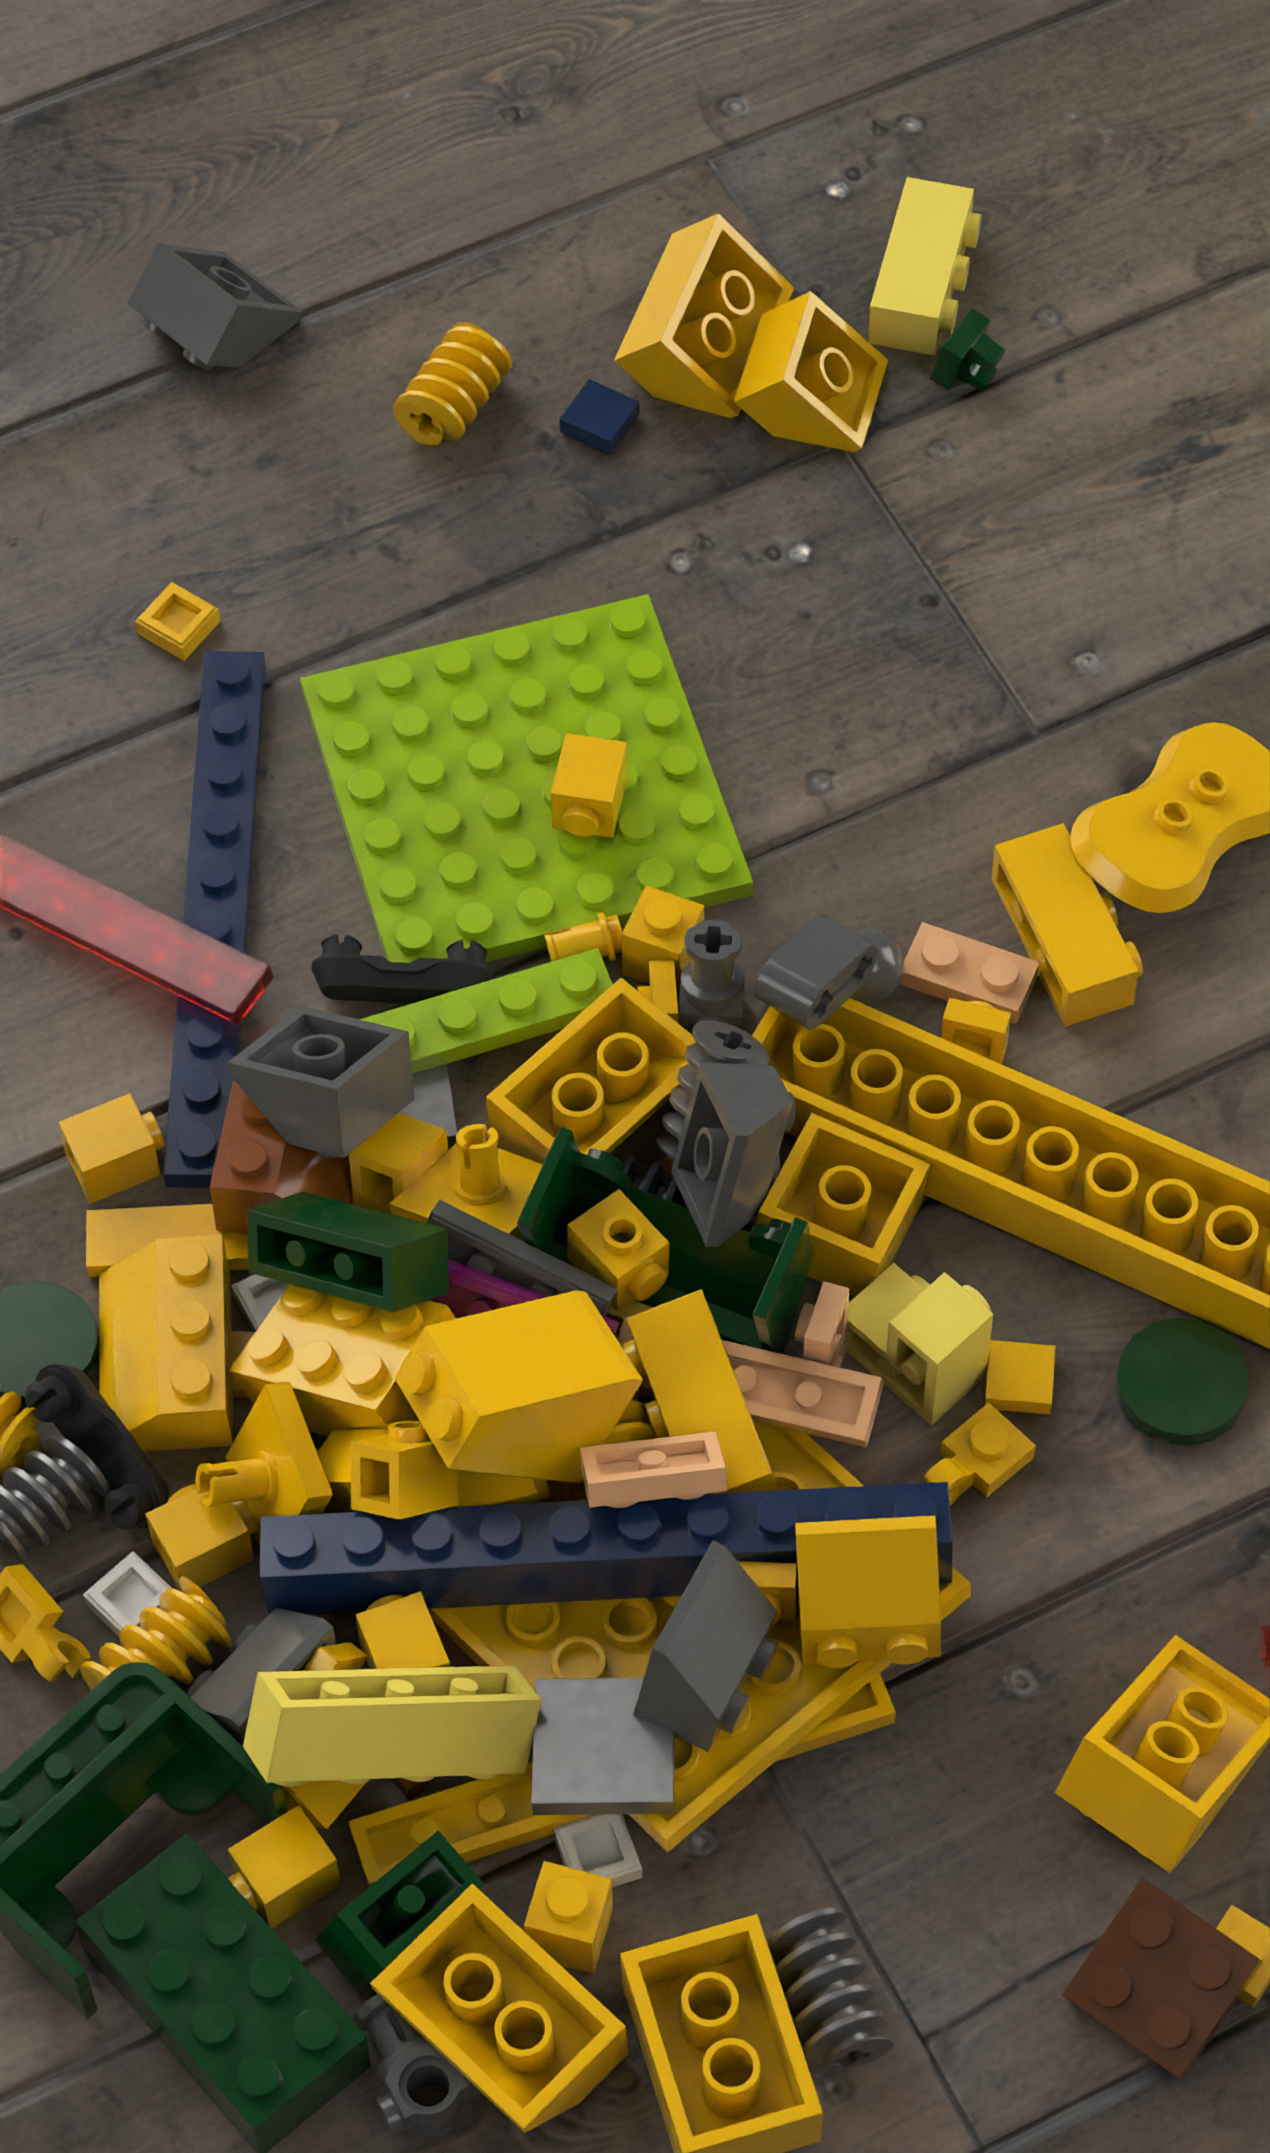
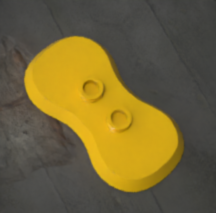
M1204 723L1175 734L1162 748L1151 775L1138 788L1129 793L1100 801L1081 812L1071 830L1070 842L1072 852L1083 869L1099 885L1121 901L1146 912L1166 913L1189 906L1204 891L1211 871L1222 854L1238 843L1270 833V751L1245 732L1225 723Z

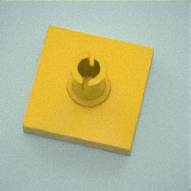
M472 1124L465 1126L456 1134V1144L390 1203V1214L427 1223L431 1211L438 1201L442 1200L524 1242L517 1220L543 1164L497 1148L498 1132L493 1127L487 1130L488 1141H486V1125Z
M290 1381L265 1384L226 1455L227 1462L203 1463L198 1466L196 1471L197 1494L210 1491V1494L202 1495L200 1498L201 1504L205 1507L245 1500L257 1525L258 1530L254 1532L259 1548L261 1517L322 1514L333 1496Z

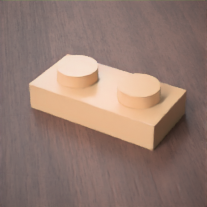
M922 922L904 960L905 969L900 985L946 1001L949 998L966 1002L976 1000L989 1003L998 1010L1010 1012V1023L1017 1025L1038 977L1040 962Z
M824 1281L816 1304L805 1302L795 1332V1341L801 1342L797 1358L839 1368L842 1367L847 1352L849 1288Z
M716 1431L580 1447L581 1471L589 1507L609 1506L624 1508L640 1501L673 1497L691 1500L700 1498L707 1493L727 1491L726 1466Z

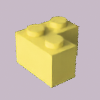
M893 1263L849 1302L847 1352L874 1376L882 1377L884 1385L932 1426L986 1377L993 1313L985 1298L976 1289L969 1285L960 1286L945 1272L930 1285L917 1275L910 1277Z

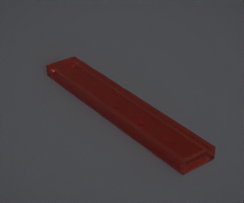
M0 834L1 908L236 1025L241 1023L274 979L269 965Z

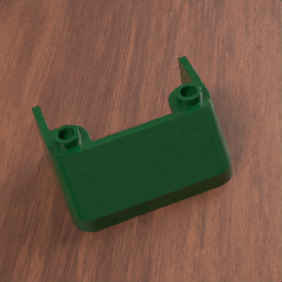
M560 1127L517 1220L525 1243L575 1267L567 1258V1224L620 1189L669 1241V1272L666 1281L648 1299L643 1301L635 1299L634 1301L654 1308L702 1289L722 1340L783 1354L790 1337L814 1255L808 1222L796 1217L792 1224L780 1219H771L768 1226L756 1224L751 1232L740 1229L719 1247H706L688 1208L635 1188L631 1179L622 1172L625 1164L620 1159L598 1149H589L587 1155L580 1153L573 1132Z
M143 1662L127 1663L112 1671L0 1774V1931L11 1946L87 2020L98 2008L86 1969L65 1950L76 1932V1916L70 1901L55 1886L154 1793L171 1809L184 1815L207 1813L218 1806L231 1792L237 1794L268 1824L288 1812L284 1786L267 1783L243 1746L161 1670Z

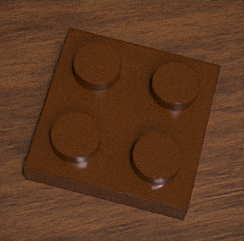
M1142 1877L1062 1995L1173 2075L1183 2080L1263 1961Z

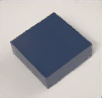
M588 379L560 417V432L611 454L639 416V401Z

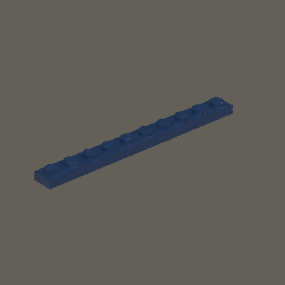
M204 651L163 1171L166 1187L210 1188L232 1082L234 1080L229 1075L228 1062L239 1054L266 673L264 652Z

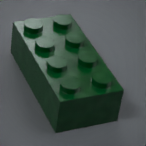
M188 1833L75 1921L84 1952L256 2153H267L371 2067L366 2035Z

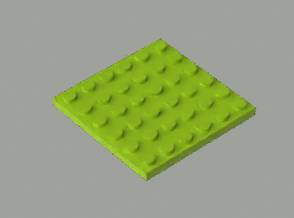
M649 594L300 678L304 702L384 957L390 962L410 963L418 958L447 959V947L456 941L463 940L465 949L469 948L470 941H476L481 944L488 952L485 957L486 963L546 948L544 932H552L598 920L597 913L603 912L605 917L617 915L622 929L625 928L646 885L702 904L704 908L753 896V880ZM566 733L627 742V782L613 838L598 835L581 837L573 835L566 830L552 828L551 790Z

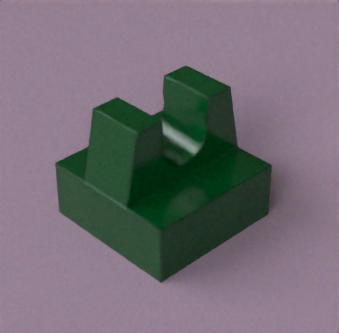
M971 308L942 346L930 379L949 391L957 380H961L984 391L995 377L998 370L995 367L1005 353V349L985 334L991 320Z

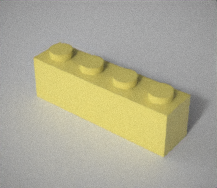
M515 1665L258 1672L243 1748L267 1783H275L287 1787L300 1786L305 1781L339 1780L349 1784H363L370 1779L405 1778L416 1782H426L438 1776L467 1775L476 1779H492L498 1774L526 1773L534 1728L537 1724L542 1700Z

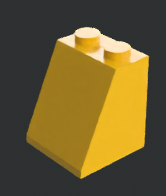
M576 1290L425 1326L395 1376L396 1382L448 1469L580 1483L583 1479L580 1447L604 1445L643 1382L640 1374L588 1294L584 1291Z

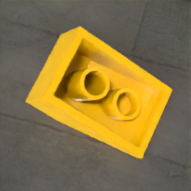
M1175 1635L1084 1736L1054 1793L1073 1805L1085 1816L1093 1819L1136 1849L1141 1855L1171 1873L1199 1840L1269 1744L1270 1699Z

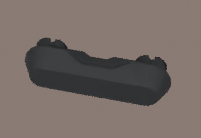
M334 934L322 941V955L316 958L311 966L313 975L325 997L347 1001L412 1004L493 979L491 969L485 965L487 950L476 941H470L469 948L465 949L463 940L456 941L447 947V959L418 958L410 963L390 962L382 956L360 955L362 945L353 936L345 935L344 941L339 943L338 934Z
M50 1364L42 1368L37 1374L35 1382L29 1384L26 1389L25 1400L29 1408L34 1407L37 1410L34 1415L38 1420L47 1423L53 1422L62 1436L86 1453L99 1468L111 1490L105 1497L104 1506L109 1516L114 1515L116 1517V1520L113 1521L114 1524L122 1530H131L135 1527L149 1528L146 1513L166 1504L169 1499V1489L164 1479L82 1370L61 1364Z

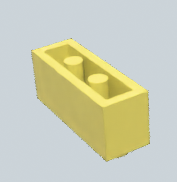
M910 177L906 178L870 304L868 338L870 344L936 356L942 333L949 335L953 333L958 300H953L952 295L954 290L964 291L970 257L963 256L966 247L976 248L982 215L972 213L974 189Z

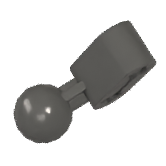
M824 914L818 915L768 959L756 980L754 995L760 1001L806 1029L812 1030L823 1023L849 998L865 1005H874L888 999L900 986L905 966L901 949L897 942L884 930L872 926L856 927L849 930Z

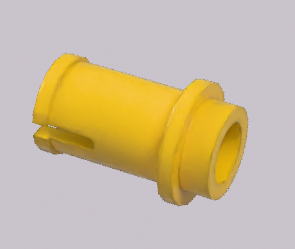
M600 912L597 913L598 920L552 932H544L550 961H556L599 948L602 957L608 956L609 961L616 960L615 954L622 952V929L618 916L605 917L604 913Z

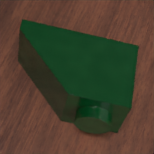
M438 1830L337 1913L315 1941L357 1991L362 1994L371 1986L370 1983L472 1883L478 1889H481L484 1883Z

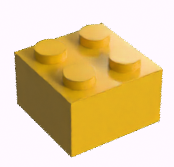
M811 1113L785 1161L779 1177L776 1178L758 1212L757 1224L768 1226L771 1219H780L792 1224L795 1217L807 1221L814 1249V1255L807 1276L821 1283L825 1281L849 1288V1295L856 1297L891 1265L922 1204L931 1163Z

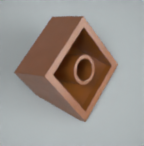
M233 1080L210 1184L216 1231L248 1234L247 1209L300 1192H307L352 1204L349 1154L344 1158H330L321 1156L313 1150L289 1145Z

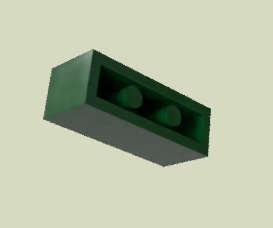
M300 1192L247 1209L249 1273L390 1312H396L449 1293L447 1228L307 1192Z

